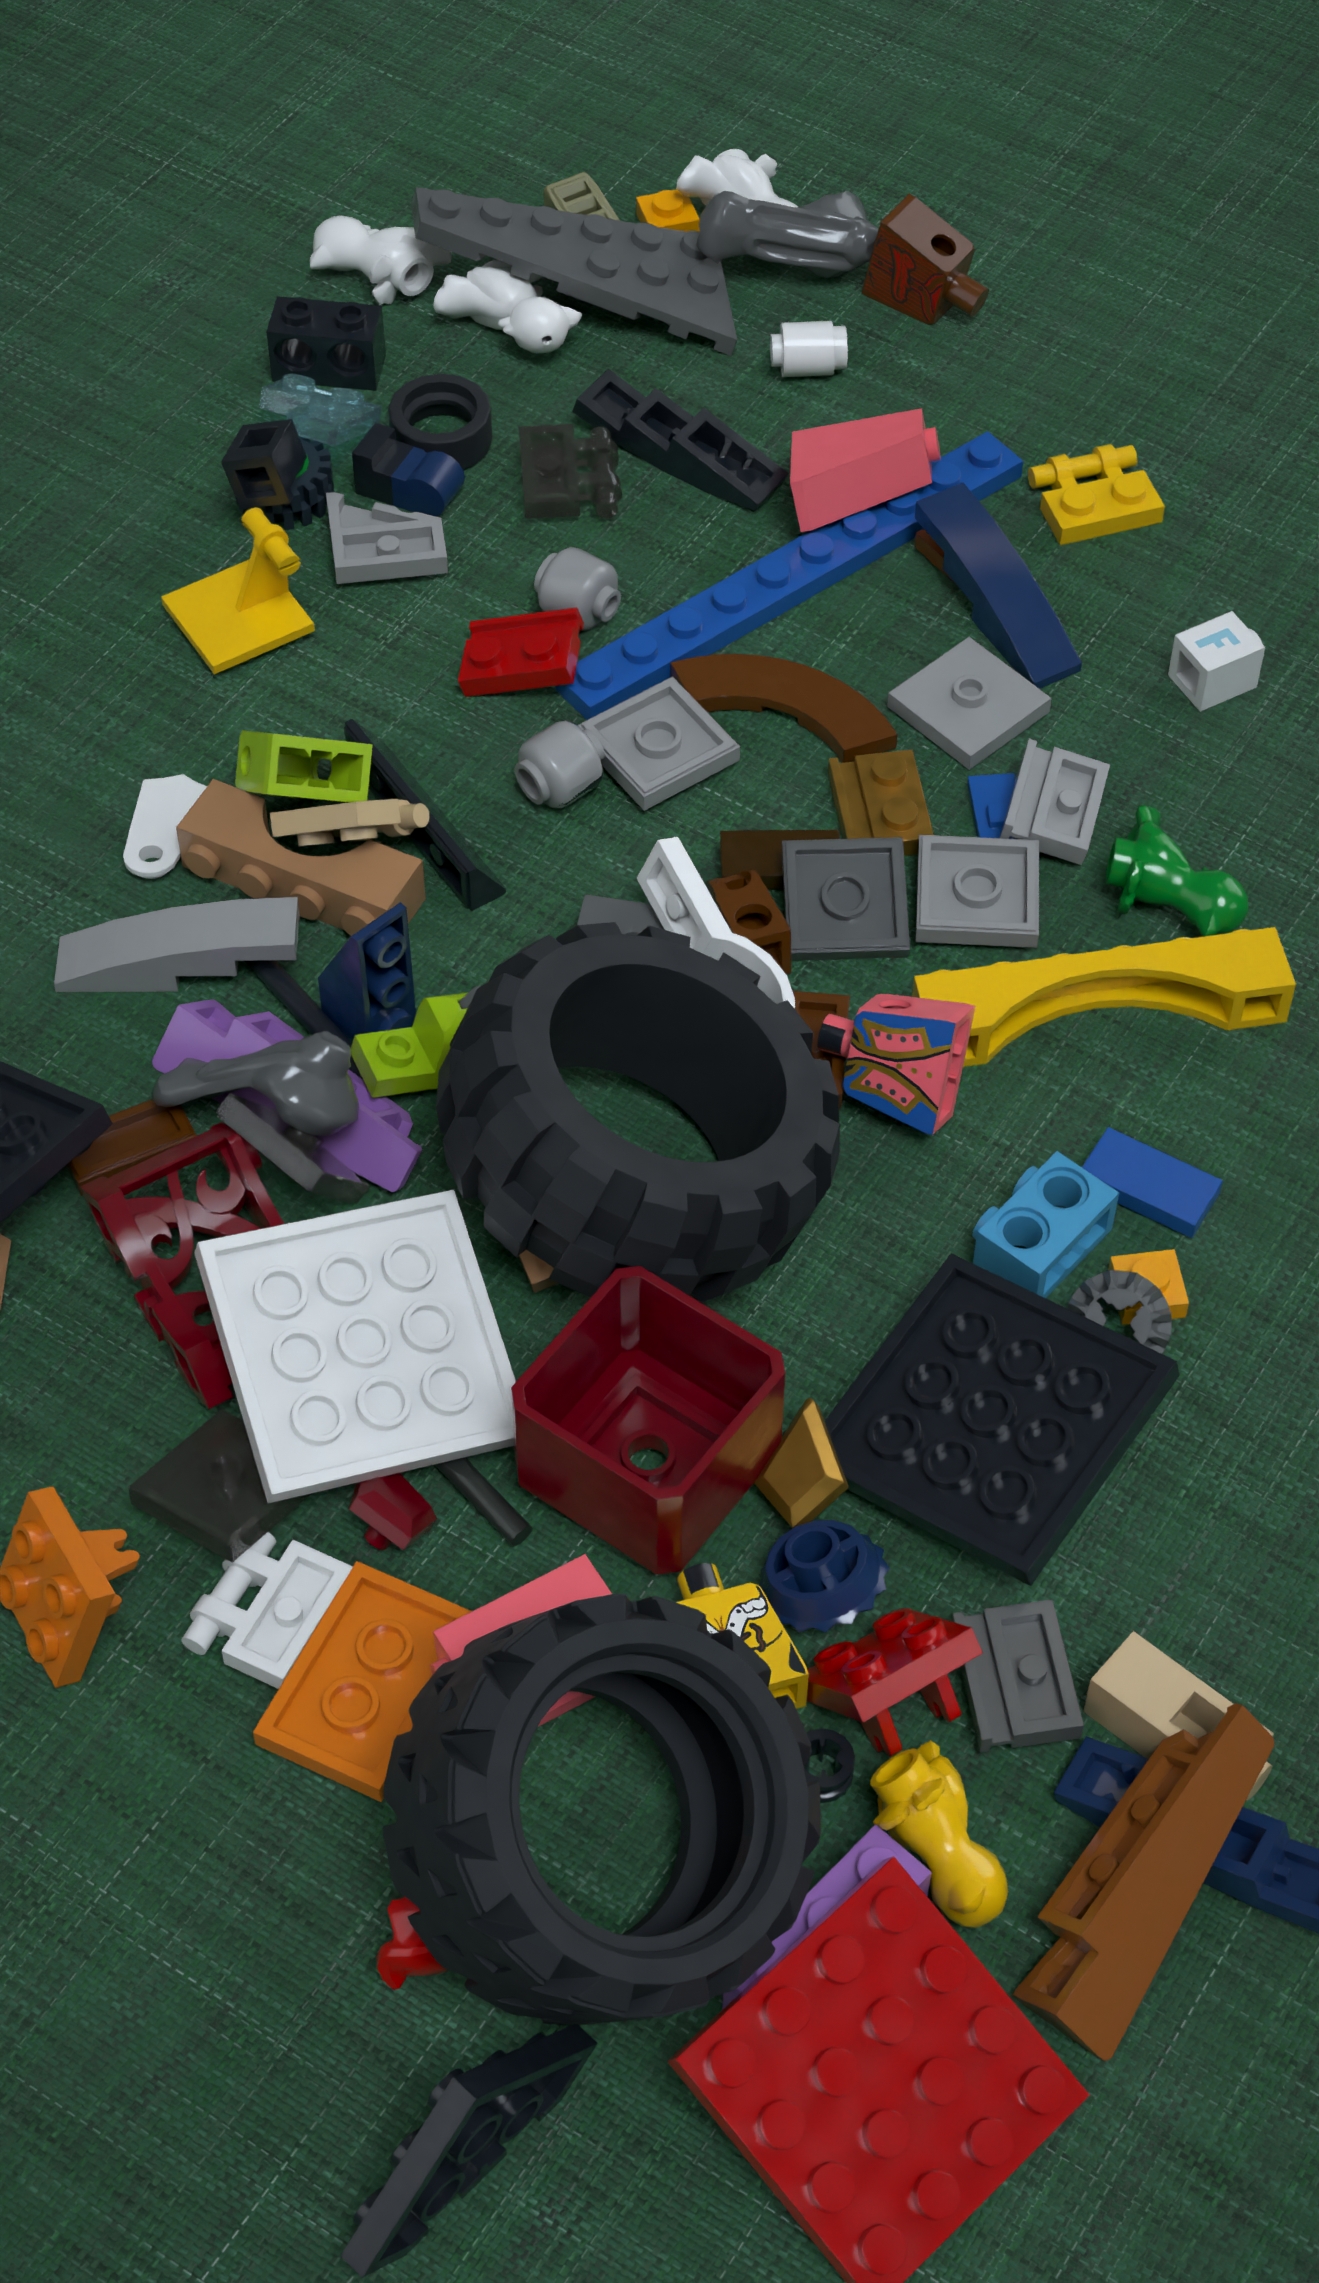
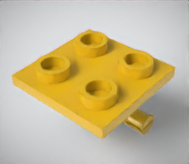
M255 507L247 510L241 519L244 522L242 525L254 538L249 560L161 596L162 605L213 674H217L315 631L314 622L289 591L287 576L292 575L299 569L301 565L300 558L289 547L287 533L281 526L271 524L260 508Z

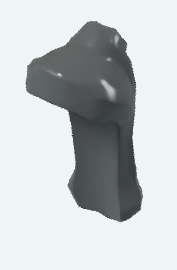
M723 191L714 195L700 216V232L696 247L716 263L733 256L749 255L767 262L804 266L817 276L834 279L870 262L879 229L868 221L862 201L850 191L827 194L817 201L800 207L752 200L731 191Z
M329 1031L315 1033L301 1040L280 1041L257 1052L232 1059H214L210 1062H205L199 1059L185 1058L176 1068L159 1077L153 1087L152 1101L156 1105L172 1107L193 1099L215 1098L226 1092L252 1087L275 1103L277 1112L284 1122L310 1135L327 1136L336 1134L346 1126L354 1123L358 1119L359 1101L355 1094L351 1077L348 1074V1069L351 1067V1049L345 1041L338 1036L332 1035Z

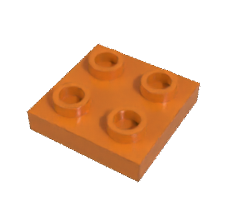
M52 1486L27 1493L0 1567V1601L5 1608L11 1609L25 1633L26 1644L31 1657L37 1663H42L54 1687L57 1688L81 1680L105 1618L116 1613L122 1602V1598L115 1594L109 1580L135 1569L140 1555L135 1550L117 1551V1549L124 1546L127 1538V1533L123 1529L79 1531L55 1488Z

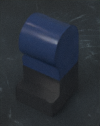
M377 422L352 452L355 493L411 512L439 516L465 481L463 469L450 455L440 451L427 453L423 449L397 441L394 428Z

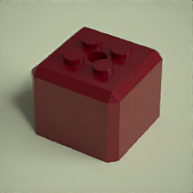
M635 1266L616 1269L511 1387L515 1459L519 1485L655 1574L682 1571L753 1485L781 1443L785 1390V1368L782 1353L645 1268ZM650 1448L663 1453L667 1461L659 1468L645 1470L635 1466L630 1458L637 1451Z

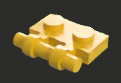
M1112 444L1094 447L1092 454L1068 458L1066 454L1049 457L1046 464L1028 468V481L1032 489L1051 486L1052 488L1051 491L1042 492L1040 510L1059 545L1162 523L1165 505L1145 470L1123 474L1121 470L1137 465V453L1133 445L1114 448ZM1094 475L1098 478V480L1077 484L1076 482L1077 479Z

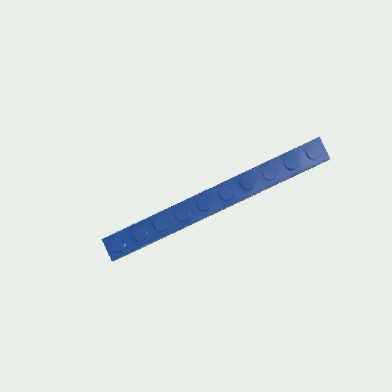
M987 431L942 456L941 460L932 462L931 484L805 533L579 660L573 684L555 686L556 691L588 720L670 678L671 662L713 654L914 539L916 532L924 529L915 519L916 501L960 483H964L977 500L980 501L1021 478L1023 460Z

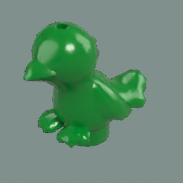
M1138 806L1135 813L1137 823L1128 834L1127 839L1114 838L1106 868L1105 884L1122 888L1118 903V913L1127 914L1134 900L1147 904L1166 905L1176 908L1186 916L1190 923L1198 928L1203 937L1227 934L1239 928L1246 918L1249 908L1247 894L1240 882L1231 874L1219 869L1209 870L1203 867L1202 870L1194 871L1189 866L1181 849L1159 828L1161 814L1158 810L1151 806Z

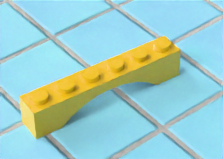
M1276 927L1256 930L1240 929L1227 934L1197 938L1181 937L1168 942L1138 946L1121 945L1109 950L1079 954L1063 953L1049 958L1011 963L1005 961L994 963L990 966L961 970H938L930 974L914 976L912 997L967 1003L975 1006L963 1067L987 1064L1007 1044L1034 1027L1064 1015L1099 1008L1138 1007L1166 1010L1198 1018L1225 1030L1285 1023L1288 1019L1296 983Z

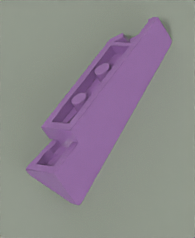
M214 999L179 1004L153 1057L152 1064L156 1070L165 1074L176 1068L185 1058H194L205 1062H210L214 1059H232L257 1052L280 1041L301 1040L304 1036L269 1011L235 1017ZM349 1069L348 1074L351 1077L353 1088L359 1101L358 1119L333 1135H310L292 1127L282 1120L277 1112L275 1103L252 1087L226 1092L212 1098L391 1192L398 1191L405 1185L422 1151L421 1145L407 1138L413 1125L410 1114L386 1096L372 1098L364 1080Z

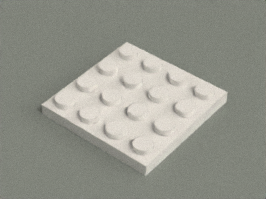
M454 1190L197 1243L194 1252L267 1503L515 1446L511 1387L516 1380Z

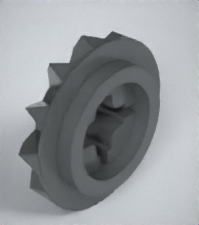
M1108 1270L1084 1281L1070 1299L1067 1309L1103 1326L1107 1321L1102 1313L1103 1308L1098 1303L1100 1300L1103 1299L1108 1306L1112 1305L1119 1312L1127 1307L1133 1308L1136 1304L1140 1303L1142 1307L1135 1312L1136 1316L1130 1322V1326L1134 1331L1133 1337L1138 1343L1161 1354L1166 1349L1172 1329L1170 1308L1161 1290L1140 1274Z

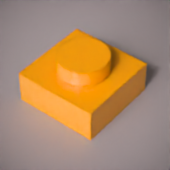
M677 189L663 190L655 194L636 197V214L640 223H649L656 227L685 232H700V219L690 198L681 194Z
M1175 1249L1111 1256L1108 1270L1140 1274L1161 1290L1170 1308L1172 1319L1186 1318L1189 1300ZM1140 1303L1136 1304L1133 1308L1127 1307L1119 1312L1122 1325L1130 1324L1136 1316L1135 1312L1142 1307Z

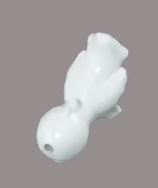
M739 149L726 150L720 153L713 162L701 156H694L690 164L677 179L676 189L686 197H699L704 205H707L715 194L731 191L752 200L799 207L788 200L779 198L774 193L769 178L775 176L777 163L767 154L761 155L755 162L751 161L748 155Z
M333 216L323 221L314 233L310 268L319 270L329 268L338 271L360 270L369 277L371 283L377 284L372 291L375 301L379 305L384 303L392 304L397 290H400L407 296H414L425 290L433 277V266L449 264L452 252L416 239L414 227H391L379 231L378 229H371L368 225H363L353 217Z
M493 260L482 267H475L467 272V278L447 275L443 286L437 291L433 305L436 313L454 319L471 316L477 323L496 330H503L504 333L513 336L521 348L536 354L550 353L558 349L563 344L568 330L575 327L582 317L581 312L560 306L550 299L541 297L543 294L542 287L531 284L541 278L540 275L531 273L529 280L510 274L512 266L500 260Z

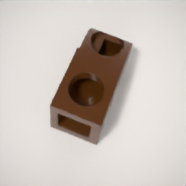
M749 869L732 876L707 880L705 886L731 932L749 939L772 956L786 975L791 974V929L756 870Z

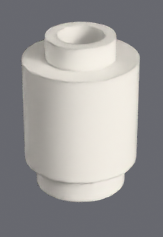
M832 321L785 322L780 324V334H770L771 367L781 366L782 377L833 375L834 370L847 368L848 346L845 326H833Z

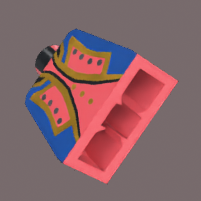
M877 994L859 1008L855 1021L828 1014L820 1028L818 1049L848 1058L842 1085L847 1095L924 1133L933 1135L953 1116L975 1006L951 1001Z

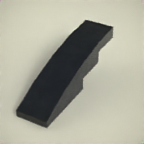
M609 368L577 398L572 410L573 413L612 441L663 472L708 494L754 511L782 485L789 475L783 468L705 408L693 417L657 388L647 397L643 396Z

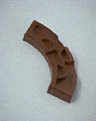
M714 654L671 662V677L673 676L706 712L718 710L763 712L768 707L788 713L798 718L799 725L807 728L826 742L842 763L855 761L856 755L882 753L895 749L897 746L898 734L886 717L869 700L844 682L809 666L781 658L749 654Z

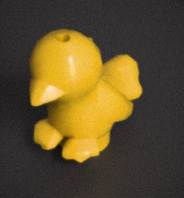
M931 1740L922 1744L918 1749H908L891 1757L876 1770L870 1780V1785L878 1795L879 1815L874 1819V1825L876 1824L881 1829L888 1830L890 1836L899 1844L921 1857L932 1872L930 1889L933 1902L948 1919L961 1927H980L989 1923L1005 1907L1008 1896L1007 1880L1004 1868L997 1856L985 1847L970 1840L966 1831L968 1804L960 1774L947 1757L940 1755V1746Z

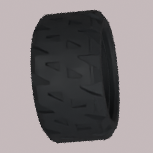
M619 1593L577 1600L510 1623L471 1641L464 1647L461 1657L443 1663L410 1705L409 1714L413 1726L411 1731L397 1735L393 1742L383 1789V1797L397 1816V1823L383 1826V1837L391 1878L395 1889L419 1908L420 1911L409 1915L408 1920L434 1959L443 1968L467 1977L464 1985L469 1992L507 2013L518 2016L537 2017L543 2020L542 2023L591 2025L664 2017L703 2007L708 2004L707 2001L710 1998L740 1987L773 1956L776 1949L772 1941L790 1930L796 1922L814 1875V1871L803 1867L802 1863L819 1844L821 1835L819 1781L807 1783L804 1767L812 1753L811 1743L790 1696L784 1695L774 1698L768 1689L772 1672L768 1664L732 1630L727 1629L717 1633H710L707 1630L706 1614L697 1609L658 1596H651L639 1601H630L626 1594ZM568 1691L585 1693L604 1699L632 1716L647 1731L662 1752L673 1776L679 1798L681 1834L677 1859L670 1880L654 1907L642 1920L623 1934H615L585 1921L559 1900L539 1873L531 1857L523 1832L519 1793L526 1751L540 1721L549 1709Z

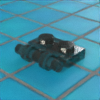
M573 424L519 426L525 519L580 516L581 500H591L596 505L597 514L602 518L608 519L616 516L618 513V502L622 498V485L620 478L615 474L614 470L619 462L618 447L611 439V432L608 428L596 427L590 432V438L574 439ZM577 466H588L593 472L577 473Z

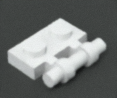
M255 1527L243 1545L232 1547L222 1564L225 1573L210 1595H202L190 1612L193 1622L181 1641L192 1652L204 1655L216 1636H229V1640L222 1649L224 1664L279 1689L353 1566L295 1540L291 1541L280 1560L277 1561L268 1557L277 1542L276 1539L268 1531ZM257 1585L262 1587L247 1611L236 1606L248 1587H255Z

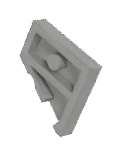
M336 492L326 493L337 584L448 573L447 553L440 517L419 512L406 513L394 506L377 502L373 505L372 511L345 505L344 494Z

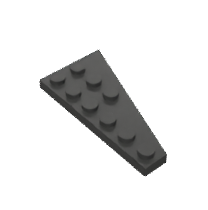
M415 188L411 209L416 239L475 261L483 259L487 255L511 265L510 274L529 280L531 273L538 274L559 282L556 290L558 292L633 320L645 314L669 325L668 333L686 339L689 331L716 341L714 350L732 355L737 342V335L722 264L708 258L696 247L699 236L698 231L685 232L656 227L649 223L637 224L607 219L596 214L583 215L558 211L547 206L534 207L506 202L499 198L486 199L456 194L445 189Z

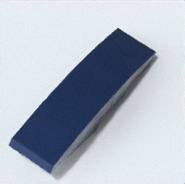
M960 483L916 501L915 519L945 552L943 569L973 603L972 621L1013 669L1039 689L1080 672L1082 662L1055 611L1017 551L964 483Z
M1086 1736L1054 1791L1055 1799L1060 1804L1101 1828L1149 1759ZM1242 1807L1203 1883L1257 1909L1319 1934V1849L1290 1839L1286 1822Z

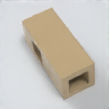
M1133 1631L1091 1678L1083 1712L1143 1757L1149 1759L1163 1739L1183 1729L1197 1739L1214 1731L1226 1714L1227 1707L1233 1705V1703ZM1263 1726L1273 1737L1274 1733ZM1267 1761L1246 1799L1247 1801L1256 1794L1270 1774L1273 1766Z

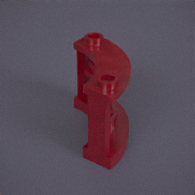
M223 1122L210 1127V1130L109 1178L101 1176L80 1186L115 1264L123 1261L128 1277H132L134 1281L139 1280L144 1289L134 1294V1300L159 1342L165 1339L167 1344L170 1345L176 1359V1369L208 1409L233 1397L228 1386L232 1384L215 1322L213 1321L206 1326H200L194 1322L198 1314L211 1311L206 1292L193 1291L176 1296L172 1291L185 1278L191 1268L194 1258L193 1231L220 1238L285 1224L256 1171L262 1168V1162L253 1141L247 1133L240 1135ZM216 1153L226 1168L230 1179L229 1186L222 1191L211 1189L206 1182V1169H204L198 1176L196 1183L197 1202L185 1200L178 1178V1170ZM167 1176L170 1198L137 1197L125 1199L124 1195ZM244 1204L254 1223L236 1216ZM169 1228L178 1229L180 1236L178 1254L170 1259H162L156 1256L152 1251L153 1247L160 1242L167 1243L172 1247Z

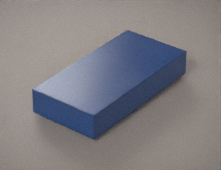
M1110 1127L1106 1129L1082 1166L1083 1169L1119 1192L1118 1204L1190 1238H1193L1220 1194L1223 1180Z

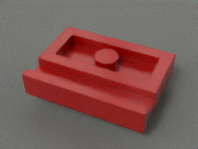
M578 608L470 621L471 639L466 640L458 677V683L465 697L573 684L581 644L578 634L579 630H583L584 622Z

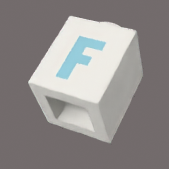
M1231 611L1175 635L1168 676L1201 712L1257 688L1265 647L1258 634L1252 629H1248L1235 613Z

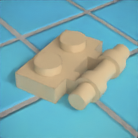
M387 799L270 813L272 837L297 835L298 846H311L334 843V837H341V841L356 842L377 838V833L380 832L390 837L406 836L411 834L414 828H422L428 824L429 811L421 803L410 804L407 800Z

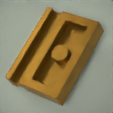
M913 750L856 755L854 762L839 763L838 757L829 758L828 776L843 839L903 837L904 856L918 855L919 835L934 834Z

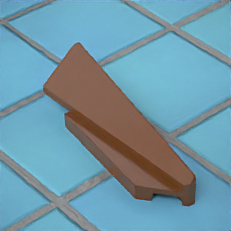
M1235 1703L1227 1707L1226 1714L1215 1730L1198 1739L1183 1729L1161 1741L1038 1915V1918L1060 1938L1020 1983L1012 1995L1021 2004L1091 2054L1104 2061L1111 2059L1274 1747L1275 1742L1272 1735L1243 1705Z

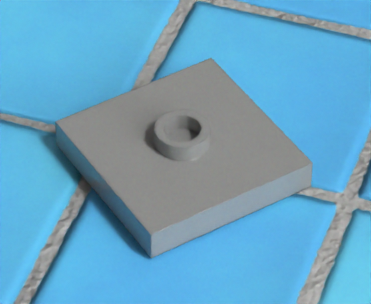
M968 637L888 693L887 707L970 770L1048 714L1052 698L971 637Z
M673 676L577 725L581 730L590 729L599 738L605 752V757L601 760L602 766L644 811L740 761V746Z
M919 835L915 942L1037 948L1039 938V840Z

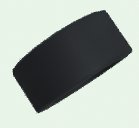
M444 373L424 375L405 383L393 394L388 407L389 426L395 429L397 441L423 449L427 453L431 451L444 452L454 458L463 470L477 464L488 453L493 440L491 407L488 395L478 384L462 376ZM441 414L458 416L469 422L465 427L453 432L438 434L424 432L412 426L416 421L425 417Z

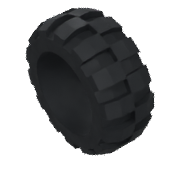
M616 922L577 925L556 939L548 934L497 965L489 982L477 988L450 1042V1050L439 1069L436 1109L440 1133L445 1134L443 1145L446 1163L462 1198L479 1197L486 1207L484 1210V1228L516 1258L525 1250H528L554 1267L549 1277L550 1280L589 1297L593 1296L616 1269L641 1266L690 1296L692 1293L702 1303L758 1280L765 1267L780 1262L815 1211V1208L832 1184L840 1154L839 1095L829 1061L813 1059L811 1055L814 1032L788 1000L776 1004L757 987L761 976L723 952L720 959L716 960L690 948L691 937L653 926H648L636 936L622 934ZM592 1067L610 1070L637 1079L655 1088L678 1104L699 1125L712 1144L719 1162H691L672 1159L652 1153L624 1140L598 1122L585 1110L566 1086L558 1068Z

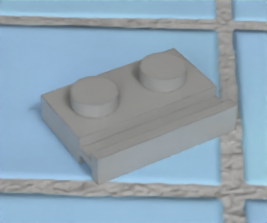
M1029 739L1021 759L1000 838L1009 839L1012 836L1018 839L1039 840V852L1082 865L1089 849L1110 764L1054 747L1052 752L1037 748V741Z

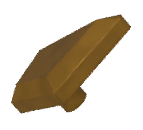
M812 1398L805 1400L782 1436L781 1443L754 1482L792 1528L811 1522L849 1488L820 1408Z

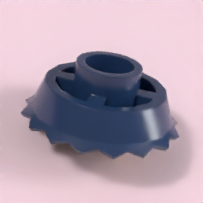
M814 1520L794 1527L776 1541L768 1552L766 1565L761 1569L762 1579L759 1586L782 1625L791 1624L799 1633L811 1628L827 1632L836 1624H852L858 1613L873 1609L875 1596L886 1590L884 1576L890 1570V1567L882 1558L884 1549L873 1544L869 1535L860 1534L851 1525L835 1520Z

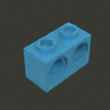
M1056 1151L1039 1169L1032 1166L1024 1172L1014 1187L1012 1197L1000 1209L992 1206L981 1216L972 1234V1237L976 1240L973 1264L1047 1298L1112 1230L1119 1192ZM1014 1246H1024L1027 1249H1021Z

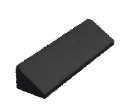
M350 719L346 721L344 727L345 741L373 744L368 786L373 795L378 800L402 799L407 800L410 804L421 803L427 807L429 811L428 824L422 828H414L411 834L407 836L465 907L473 911L503 896L506 893L505 886L389 747L355 720Z

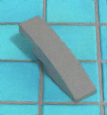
M298 897L237 899L171 907L115 919L61 936L59 939L54 980L55 991L178 992L180 976H237L238 961L296 960L300 916Z

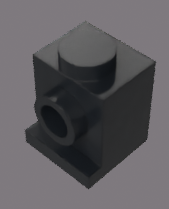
M287 419L242 425L223 457L221 464L240 509L290 504L294 498L290 487L305 462L307 455L293 420Z

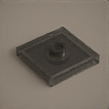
M230 1093L217 1109L218 1117L307 1191L350 1204H357L369 1189L370 1185L321 1146L324 1142L322 1137L310 1135L287 1124L282 1120L276 1109Z
M223 1409L128 1487L132 1505L232 1563L311 1495L306 1494L267 1503L244 1421Z

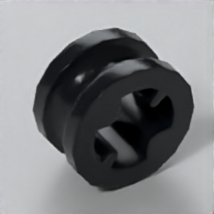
M823 1728L806 1732L811 1743L812 1753L810 1757L818 1755L820 1762L823 1761L824 1755H829L836 1759L835 1775L827 1777L825 1770H822L821 1777L809 1773V1757L804 1767L807 1783L819 1781L820 1803L836 1801L845 1795L852 1785L855 1764L853 1747L845 1736L834 1730Z

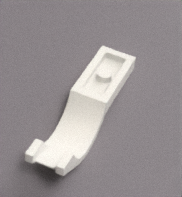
M673 837L657 840L637 876V880L664 929L691 937L690 948L716 960L720 959L723 952L761 976L757 987L776 1004L788 1000L795 1009V997L787 975L769 953L749 939L731 932L680 839Z

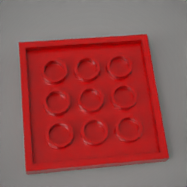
M894 1856L884 1859L667 2061L846 2283H903L1090 2096Z

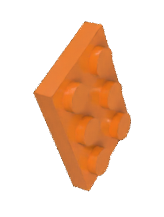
M356 1561L254 1729L255 1745L382 1802L384 1798V1782L393 1742L397 1735L411 1731L413 1723L409 1714L410 1705L432 1677L430 1664L438 1661L433 1631L472 1611Z

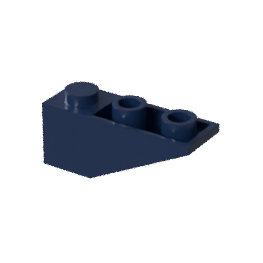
M401 902L352 935L318 977L321 1009L352 1043L354 1036L357 1034L413 1026L416 1007L407 907Z

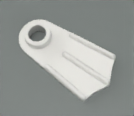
M184 774L143 780L123 853L125 866L131 873L146 879H156L164 876L175 867L181 856L176 826L207 786L192 780ZM149 858H159L154 862H145Z

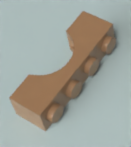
M212 779L176 826L182 866L190 869L194 874L202 878H213L241 889L245 894L256 899L298 897L301 917L309 920L317 919L342 929L351 936L400 902L407 907L409 924L426 899L422 859L370 839L350 851L332 856H307L292 852L278 844L270 836L264 798Z

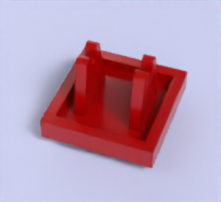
M910 1608L892 1611L874 1622V1632L855 1643L845 1641L829 1646L814 1657L816 1665L807 1669L809 1673L807 1701L860 1721L874 1749L877 1752L884 1750L891 1757L902 1750L901 1742L888 1710L892 1705L920 1690L934 1717L938 1718L943 1715L947 1722H951L962 1715L948 1673L983 1653L972 1627L914 1611Z

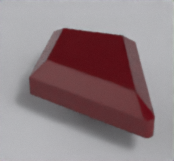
M400 1473L356 1483L349 1510L370 1525L364 1536L372 1546L378 1549L385 1550L393 1542L404 1551L430 1531L437 1520L431 1505Z

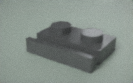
M1053 1600L986 1608L983 1614L964 1616L963 1612L953 1613L952 1622L972 1627L983 1652L981 1655L960 1666L980 1753L988 1752L991 1746L1010 1744L1011 1748L1081 1738L1084 1724Z

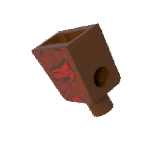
M909 193L881 221L862 289V294L929 325L935 324L953 305L971 317L975 316L985 303L989 289L967 276L975 251L972 242L915 196Z

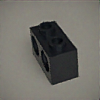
M277 296L266 331L272 381L377 391L386 357L382 306L359 304L356 302H335L302 297Z

